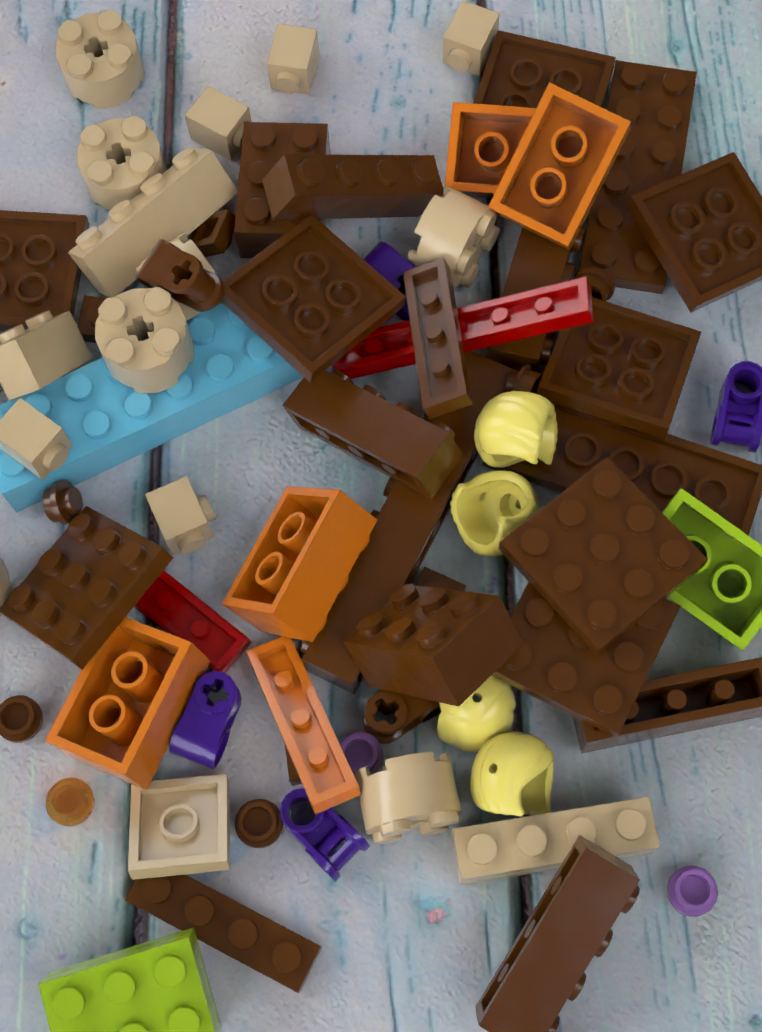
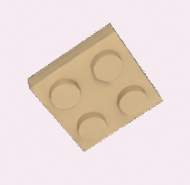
M227 773L151 781L147 790L131 784L128 873L132 880L230 870V782Z

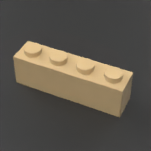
M196 147L184 149L173 158V166L163 174H155L143 182L140 187L142 191L132 200H124L115 205L108 213L110 218L98 228L91 227L78 236L76 239L77 245L68 253L97 292L108 297H115L136 280L135 276L138 272L135 268L140 266L141 262L149 256L159 239L170 242L183 232L188 236L238 194L237 188L211 150Z
M643 797L453 828L452 841L460 885L559 869L579 835L619 859L652 854L660 847L650 798Z

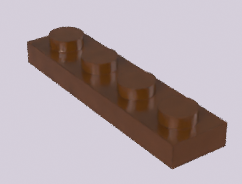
M442 257L403 272L422 408L429 419L473 405L451 271L445 258Z
M187 875L136 879L125 898V901L181 931L194 927L198 940L297 993H300L322 949L320 945Z

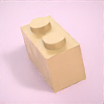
M47 310L27 319L25 322L28 329L26 330L20 324L0 333V384L9 401L40 390L93 359L70 311L52 317L50 310Z

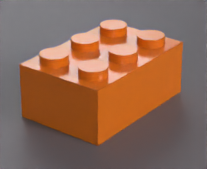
M549 82L488 208L497 215L570 250L630 132L631 121Z
M453 102L445 186L469 197L493 198L536 108Z
M286 486L222 605L261 632L313 642L317 634L324 628L327 615L339 592L346 586L349 573L360 552L367 546L370 533L377 519L339 489Z
M125 617L84 669L81 670L45 742L68 757L147 790L168 749L175 727L185 712L195 684L204 675L210 660L192 642Z

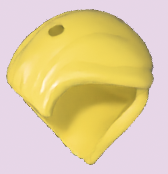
M525 391L505 392L490 399L479 414L474 431L475 446L481 455L482 461L495 468L508 467L524 460L537 464L538 459L547 465H551L556 450L558 433L554 405L541 395Z
M505 470L481 473L468 482L458 484L452 493V500L450 501L452 507L450 512L464 543L474 553L488 557L504 555L498 549L500 541L540 510L538 497L530 482L518 473Z
M491 675L460 706L439 702L441 713L438 717L435 733L442 742L459 748L463 752H478L486 741L498 734L511 730L514 722L516 702L510 685ZM477 695L480 701H473L472 696Z
M517 731L501 733L486 741L478 751L471 769L470 792L476 806L487 812L520 817L523 815L533 816L551 813V790L554 772L553 751L547 747L542 739L532 734Z

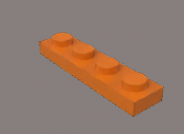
M281 636L247 650L249 662L315 815L360 796L359 785L292 638Z

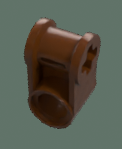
M163 239L157 241L135 276L147 288L160 287L169 292L175 301L199 312L209 311L221 301L224 294L223 281L217 275L203 269L201 261L194 255L182 251Z
M381 689L373 694L366 703L363 719L364 730L366 733L374 736L380 744H390L397 741L419 724L425 723L441 713L440 704L436 701ZM381 711L385 716L393 713V724L390 725L386 720L377 723V712Z

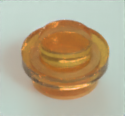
M69 777L59 780L50 788L46 796L48 815L53 821L62 826L72 827L83 823L94 809L95 797L92 789L87 783L78 778Z

